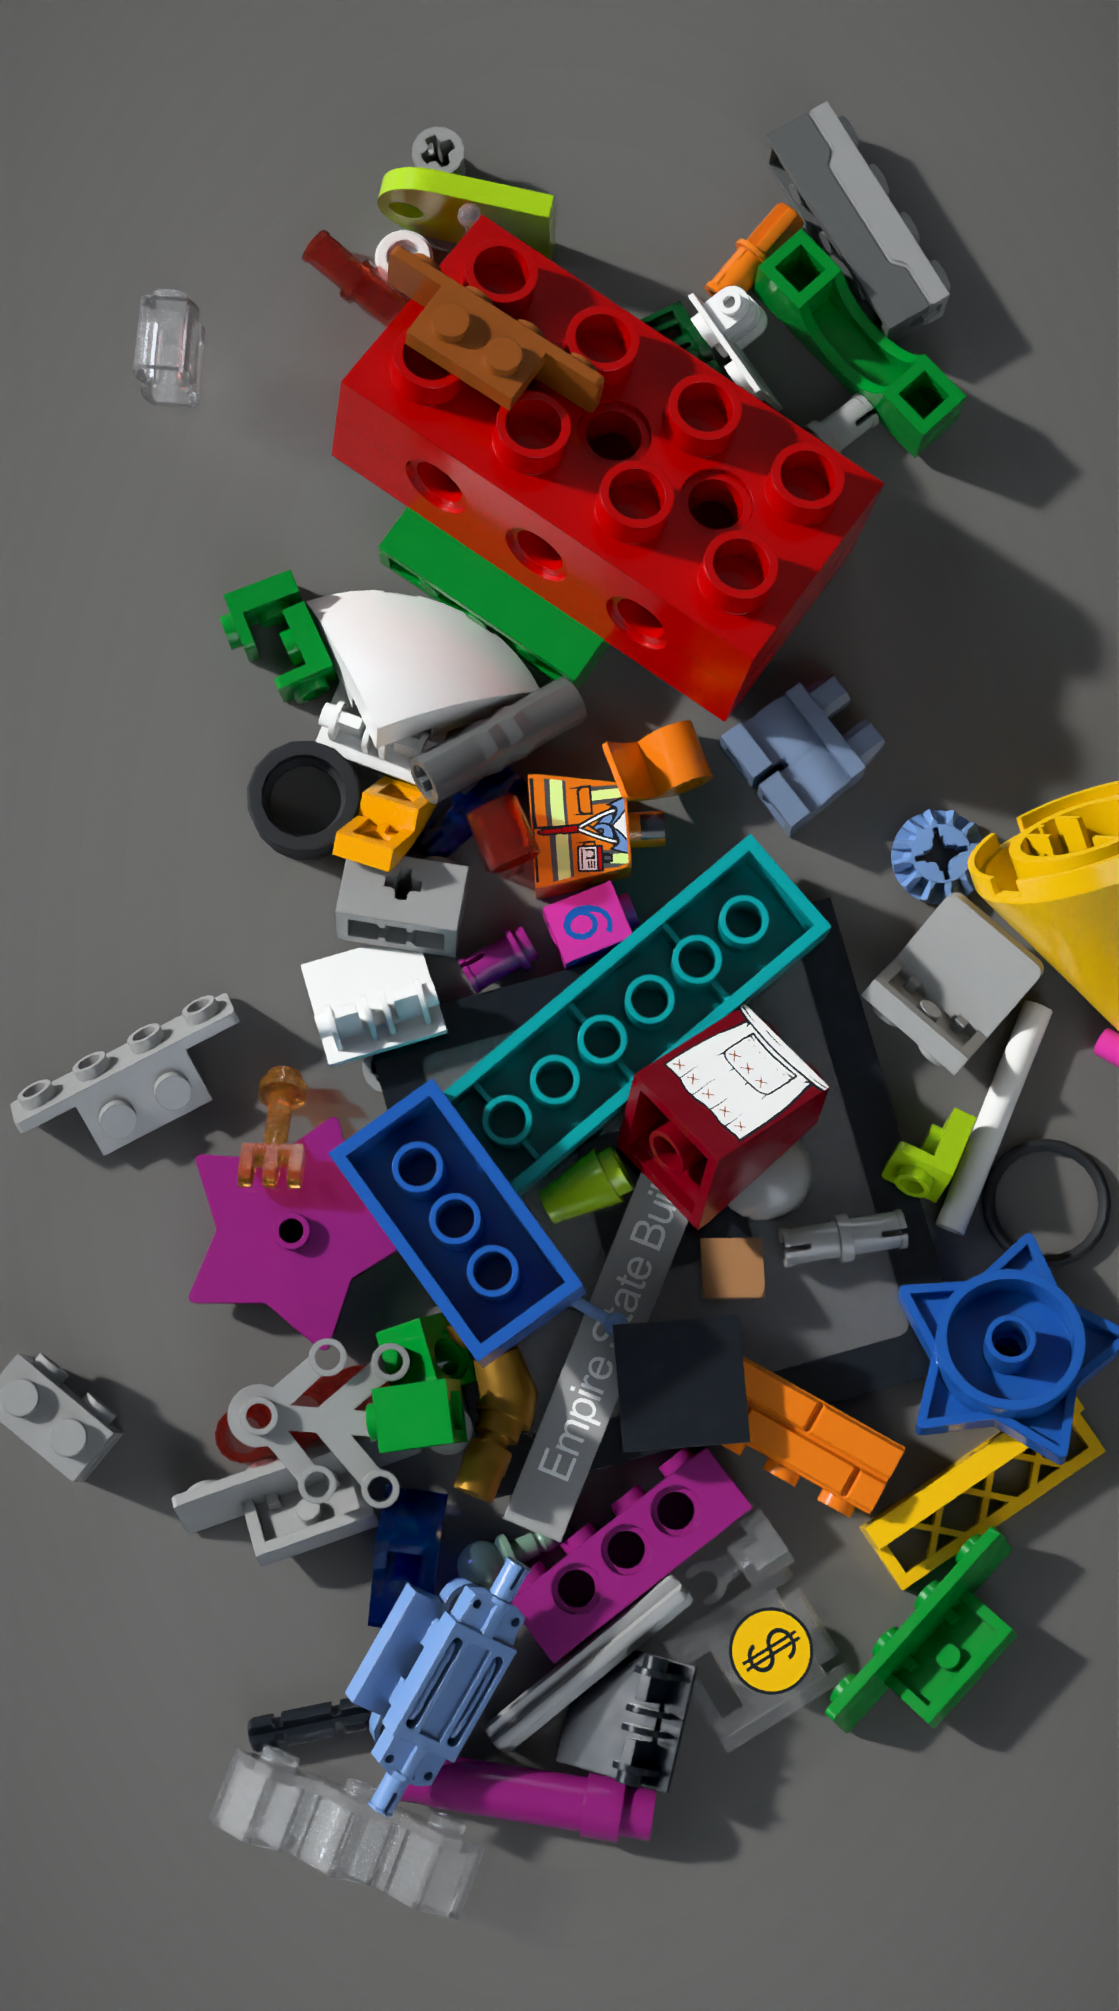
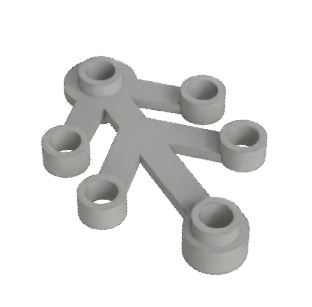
M324 1338L315 1342L309 1351V1357L274 1387L264 1384H253L241 1389L233 1397L227 1413L228 1425L232 1434L247 1446L255 1448L268 1446L296 1478L299 1492L306 1501L313 1504H321L328 1501L336 1490V1479L332 1471L327 1467L314 1465L289 1431L317 1433L361 1485V1494L370 1506L386 1508L392 1505L398 1498L399 1483L396 1477L391 1472L380 1469L352 1435L369 1437L366 1426V1411L354 1409L372 1394L371 1389L380 1388L387 1381L398 1380L408 1371L410 1359L407 1351L402 1346L395 1343H385L379 1346L374 1351L371 1362L319 1407L295 1406L291 1404L321 1376L336 1375L344 1368L347 1360L346 1350L339 1341L331 1338ZM323 1345H332L339 1352V1363L332 1369H322L316 1363L315 1354ZM389 1349L397 1351L402 1357V1366L394 1374H385L378 1365L381 1353ZM254 1404H264L271 1410V1421L263 1428H255L247 1421V1411ZM464 1411L468 1442L429 1448L442 1455H453L462 1451L469 1444L473 1434V1425L469 1415ZM313 1472L324 1473L329 1479L328 1490L321 1496L310 1495L305 1489V1480ZM379 1476L388 1478L392 1484L391 1494L388 1498L381 1501L374 1500L368 1493L370 1481Z

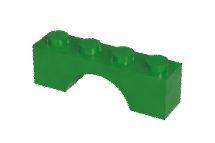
M802 228L758 266L753 294L852 395L859 393L872 404L874 408L869 412L871 414L873 412L877 413L879 423L914 458L921 454L958 420L967 396L926 354L916 355L900 348L872 323L854 299L846 283L843 270Z

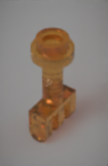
M273 1067L260 1080L258 1097L268 1107L263 1143H242L238 1167V1186L240 1188H252L255 1168H263V1188L277 1189L280 1168L288 1169L286 1175L288 1189H302L306 1163L304 1145L287 1143L292 1110L300 1108L305 1103L307 1085L303 1081L302 1074L292 1067Z

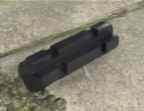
M344 1698L340 1700L339 1705L333 1706L332 1701L282 1711L281 1717L275 1718L273 1713L257 1716L248 1721L249 1742L253 1751L262 1752L277 1749L279 1743L286 1742L287 1746L335 1737L338 1735L337 1731L345 1730L346 1734L364 1731L369 1728L371 1714L370 1710L352 1703L349 1698Z

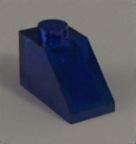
M386 1485L384 1500L391 1494L392 1486ZM399 1487V1495L396 1501L389 1507L382 1508L375 1541L368 1626L382 1628L407 1582L435 1595L448 1494Z

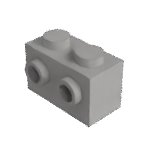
M40 1352L35 1359L30 1355L17 1353L0 1374V1422L72 1482H84L124 1434L111 1423L117 1415L90 1392H87L81 1398L67 1387L64 1382L69 1375L43 1353Z

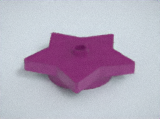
M331 1117L273 1159L200 1154L196 1157V1165L214 1219L216 1231L188 1297L190 1302L195 1304H267L313 1344L324 1338H334L353 1279L398 1252L328 1154L345 1141L338 1118ZM290 1219L298 1220L303 1226V1235L295 1243H287L280 1236L281 1225ZM323 1345L319 1349L327 1351L331 1345Z

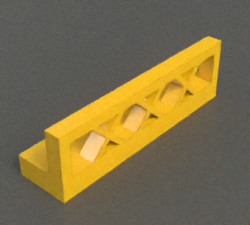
M1077 1396L1075 1399L1072 1428L1086 1448L1061 1465L1056 1464L1047 1458H1043L1041 1454L1034 1450L1033 1455L1024 1454L1022 1452L1029 1447L999 1431L859 1527L901 1590H905L956 1555L963 1544L973 1535L978 1533L983 1535L991 1526H998L1106 1452L1080 1412L1085 1408ZM1011 1459L1031 1462L1028 1484L1025 1490L1015 1497L991 1492L995 1470ZM1041 1464L1057 1467L1038 1480ZM984 1479L982 1490L971 1488ZM962 1493L981 1497L977 1521L965 1531L940 1527L944 1505ZM990 1499L1006 1502L987 1515ZM933 1514L932 1525L919 1523ZM911 1528L930 1531L926 1558L907 1571H904L887 1544ZM939 1533L955 1536L954 1539L936 1550Z

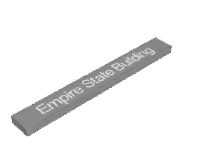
M642 1172L589 1301L609 1314L612 1312L622 1313L627 1318L628 1324L649 1321L688 1223L686 1217ZM586 1314L583 1316L503 1517L504 1520L558 1542L562 1541L618 1399L614 1339L605 1332L603 1324Z

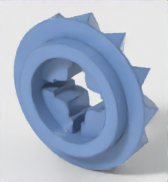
M928 809L907 820L897 833L891 850L893 872L902 888L914 898L935 905H940L949 894L954 892L961 893L966 897L975 890V886L967 862L973 849L983 840L976 823L970 822L958 815L955 810ZM934 833H936L937 839L941 840L944 849L954 848L955 851L963 849V852H960L948 862L947 880L944 878L943 871H939V866L936 862L926 863L925 860L916 862V859H921L923 855L931 851Z

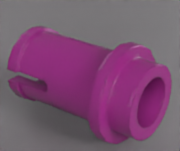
M522 926L513 931H510L509 927L504 928L505 935L468 957L458 960L476 994L481 993L486 987L523 966L526 971L532 969L529 963L539 958Z

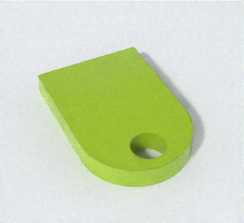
M422 167L396 168L388 171L383 177L377 205L388 219L407 230L414 231L422 236L458 244L480 216L484 215L552 260L556 244L554 195Z

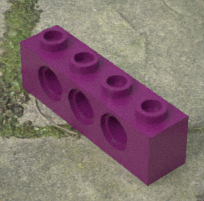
M689 1447L680 1450L659 1467V1470L666 1477L647 1493L638 1483L609 1506L616 1517L598 1531L589 1522L560 1544L567 1555L547 1570L541 1561L530 1568L531 1572L526 1576L512 1603L524 1615L526 1619L523 1624L553 1664L752 1508L751 1504L707 1447L696 1454ZM671 1492H680L686 1495L693 1507L691 1520L680 1529L665 1527L660 1522L657 1514L659 1501L663 1496ZM618 1532H635L643 1541V1557L632 1567L617 1566L608 1556L609 1541ZM577 1569L587 1572L595 1583V1593L592 1599L581 1606L567 1604L561 1598L558 1591V1583L561 1577L571 1570Z

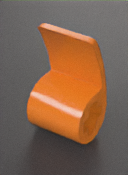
M690 720L664 726L648 734L638 742L618 743L607 741L602 744L623 800L646 801L680 795L696 789L713 779V773L694 725Z

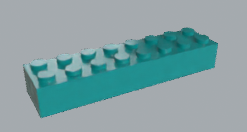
M750 833L443 1093L515 1192L521 1197L626 1108L634 1074L739 1007L750 1003L822 942L832 926Z

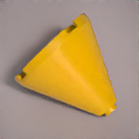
M1114 781L1063 796L1016 817L1021 833L1001 845L996 833L989 834L973 849L967 864L977 893L1119 1031V781Z

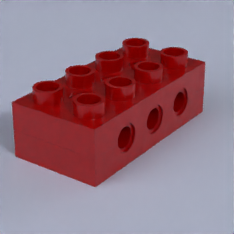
M481 215L441 262L439 267L442 272L464 287L472 286L481 290L492 300L495 307L515 320L523 319L531 322L543 332L546 340L568 354L577 353L591 361L597 368L598 373L605 378L599 405L593 413H589L534 378L511 410H507L405 344L407 330L425 308L413 299H410L341 381L331 455L599 635L604 641L710 713L726 722L852 552L885 483L484 215Z

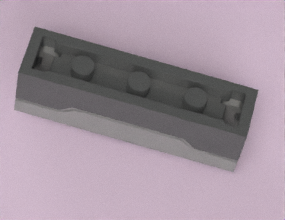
M828 101L811 109L810 113L806 112L767 134L763 160L793 208L804 221V225L815 243L843 270L848 288L860 308L887 338L896 343L923 328L924 324L928 325L943 316L950 296V282L942 266L936 260L929 262L918 245L920 237L913 220L904 211L898 213L887 196L889 195V187L881 170L874 163L868 165L857 149L859 146L858 137L849 120L843 115L837 117Z

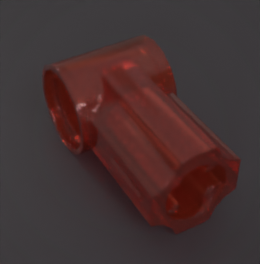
M508 795L490 801L473 810L466 817L476 839L479 859L486 872L500 874L505 879L524 872V864L541 853L516 795Z

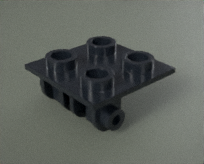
M637 1650L633 1651L569 1704L556 1761L616 1778V1782L634 1787L644 1786L669 1793L698 1667Z

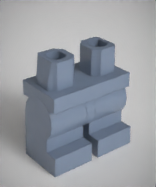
M833 674L811 684L806 689L799 682L788 690L784 696L767 705L754 717L743 724L740 722L720 736V749L749 787L753 789L761 783L758 787L757 797L789 838L847 789L863 779L866 765L876 757L885 744L883 737L866 718L843 736L829 720L848 706L851 701L847 691ZM779 768H783L781 772L777 771Z

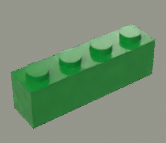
M409 507L405 509L378 546L381 564L435 601L466 613L469 619L499 636L520 659L553 681L564 677L572 682L578 690L610 646L599 635Z

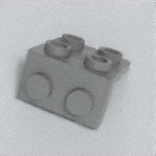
M954 892L942 901L899 955L871 982L861 996L872 1005L874 1012L882 1021L891 1026L898 1027L916 1042L921 1053L930 1062L937 1066L945 1067L955 1076L1043 975L1044 965L1040 959L966 896Z

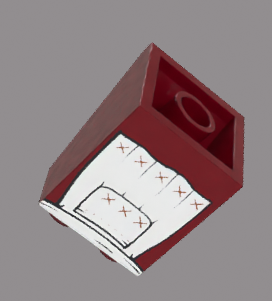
M744 1004L634 1074L616 1146L686 1219L699 1230L818 1123L829 1086L823 1081L820 1073L813 1065L804 1062L781 1040L779 1033L769 1022L761 1020Z

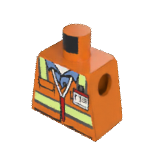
M541 774L528 775L536 899L598 886L610 880L615 882L631 876V849L663 847L666 845L663 810L628 813L627 801L623 800L616 782Z

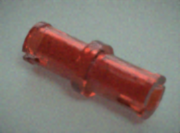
M321 230L310 241L303 252L302 260L312 265L341 289L339 296L348 304L358 303L386 328L409 302L407 298L377 274L378 267L368 259L363 262L335 240L327 230Z

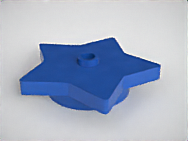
M1030 1233L1023 1235L984 1273L974 1276L967 1281L900 1286L897 1296L898 1302L931 1361L915 1432L918 1435L924 1436L994 1426L1059 1465L1065 1463L1069 1451L1076 1391L1119 1356V1325L1074 1304L1058 1287L1035 1237ZM1002 1347H1009L1017 1353V1356L1008 1357L1002 1355L997 1350Z

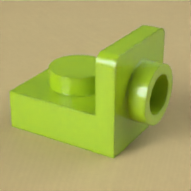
M954 1107L943 1127L932 1123L920 1149L900 1141L887 1161L881 1176L885 1180L894 1183L899 1190L907 1195L918 1198L924 1197L936 1203L954 1175L977 1117Z

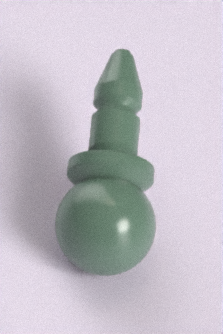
M567 1526L561 1542L539 1533H528L513 1539L510 1544L504 1534L496 1536L494 1543L488 1541L472 1542L461 1551L458 1557V1575L486 1589H490L505 1564L507 1557H512L514 1560L523 1563L540 1556L541 1552L548 1553L553 1551L569 1538L571 1529Z

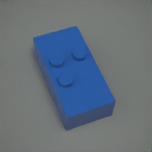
M433 1078L328 1153L466 1347L483 1368L586 1294L580 1279Z

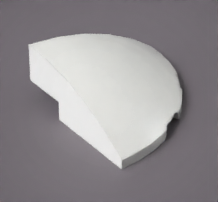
M381 590L349 591L306 601L307 609L352 707L357 706L376 749L428 730L432 738L488 717L497 708L512 704L540 689L522 660L499 636L469 619L466 613L444 603L422 596H411Z

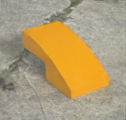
M383 776L362 793L359 814L336 832L332 855L390 872L412 847L437 804L430 803L417 786Z

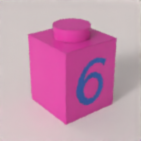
M611 880L543 907V920L564 970L602 959L632 934L631 929L640 926L628 894L625 892L617 896Z

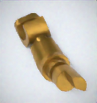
M451 1325L445 1327L450 1338L456 1344L468 1349ZM513 1346L484 1368L474 1359L479 1399L475 1410L480 1414L475 1430L480 1434L478 1438H471L462 1457L463 1463L453 1487L472 1497L490 1503L494 1501L502 1478L505 1476L512 1458V1454L507 1448L509 1445H517L522 1431L530 1430L537 1409L538 1389L518 1346Z

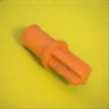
M783 202L776 204L746 240L738 239L735 243L737 251L724 264L717 275L704 286L708 295L713 297L720 290L728 286H737L748 292L755 284L758 266L803 228L804 221L798 215V212Z

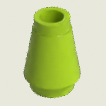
M609 1146L600 1152L594 1147L548 1184V1187L538 1191V1194L550 1219L554 1224H557L564 1219L568 1220L624 1202L623 1195L635 1188L620 1156L613 1146Z

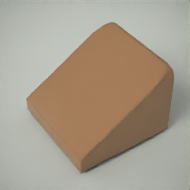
M762 1237L700 1238L701 1300H763L765 1298Z

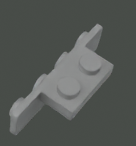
M223 993L217 997L212 995L200 997L189 1003L182 1010V1015L161 1026L158 1023L143 1026L129 1036L126 1044L106 1054L103 1051H98L83 1057L73 1066V1071L52 1082L44 1079L30 1084L19 1093L18 1099L10 1104L17 1129L21 1134L76 1107L103 1156L212 1101L210 1091L187 1049L240 1021L228 994Z
M352 1435L378 1467L421 1452V1449L379 1453L378 1441L372 1442L370 1437ZM322 1439L308 1445L304 1452L314 1465L327 1467L335 1476L336 1490L333 1496L324 1503L313 1504L306 1501L299 1492L298 1481L280 1459L260 1460L250 1465L243 1472L220 1480L200 1481L192 1485L186 1492L171 1498L174 1511L187 1533H195L245 1515L254 1552L261 1567L380 1526L375 1507L370 1506L361 1494V1485ZM313 1472L305 1480V1489L310 1495L321 1496L328 1490L329 1479L324 1473Z

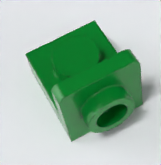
M291 569L223 595L230 613L220 616L219 619L231 650L243 647L249 662L260 659L249 627L260 623L262 628L286 622L282 610L302 602Z
M302 601L282 610L289 629L279 633L293 666L305 662V665L274 679L284 702L296 699L297 703L312 701L324 695L330 689L329 683L338 680L335 668L305 602Z

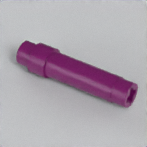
M458 1756L454 1763L447 1759L445 1760L431 1786L408 1785L400 1801L427 1805L435 1809L580 1832V1837L617 1843L618 1836L643 1841L650 1840L657 1790L625 1785L616 1782V1778L589 1772V1776L584 1777Z

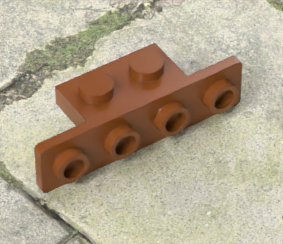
M399 245L390 253L388 283L425 307L407 330L406 345L509 411L535 378L589 413L594 412L600 403L605 378L598 373L597 368L591 361L577 353L568 354L546 340L543 332L531 322L523 319L515 320L495 307L492 300L481 290L472 286L464 287L445 275L438 264L428 256L421 253L412 254Z

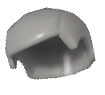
M798 1140L728 1204L730 1209L742 1216H748L752 1220H769L797 1210L804 1202L814 1181L812 1157L801 1141Z

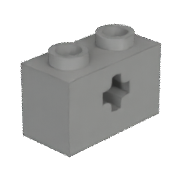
M404 856L390 872H386L346 859L335 910L336 939L456 958L467 899L469 866L457 865L452 860L439 856H431L425 859ZM400 895H407L406 900H399Z

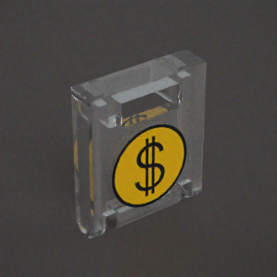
M788 1565L779 1568L659 1642L668 1659L689 1665L706 1653L711 1652L741 1705H736L720 1715L696 1675L691 1699L723 1753L732 1752L837 1686L842 1679L852 1673L846 1663L832 1668L827 1673L821 1665L840 1652L801 1586L783 1597H780L777 1592V1587L786 1584L794 1577Z

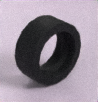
M291 741L271 750L255 766L247 786V807L260 838L275 852L295 860H319L333 853L336 832L359 814L362 798V789L351 763L336 749L316 741ZM297 767H314L325 771L336 781L341 793V807L336 819L325 830L313 835H297L285 830L275 821L270 809V795L276 781L285 772Z

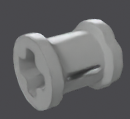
M435 126L425 129L417 136L412 147V159L415 167L435 169L466 176L464 165L465 148L462 139L455 131L446 127ZM432 143V149L428 150V145ZM438 159L439 163L445 167L441 168L440 165L434 160Z

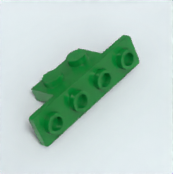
M991 1526L983 1535L978 1533L969 1538L957 1553L955 1559L957 1564L941 1582L934 1580L920 1592L914 1603V1609L916 1610L900 1628L894 1626L888 1629L877 1640L872 1649L873 1658L858 1674L851 1673L838 1683L830 1696L831 1704L825 1710V1714L845 1733H849L889 1688L926 1723L935 1729L1018 1636L1010 1626L973 1595L1012 1551L1011 1545L1000 1531Z

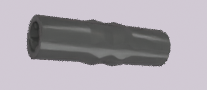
M560 677L512 704L497 708L488 717L471 722L463 731L413 757L409 761V767L416 786L430 803L437 804L480 779L501 772L510 763L526 758L538 747L584 723L587 720V712L583 698L572 682L564 677Z

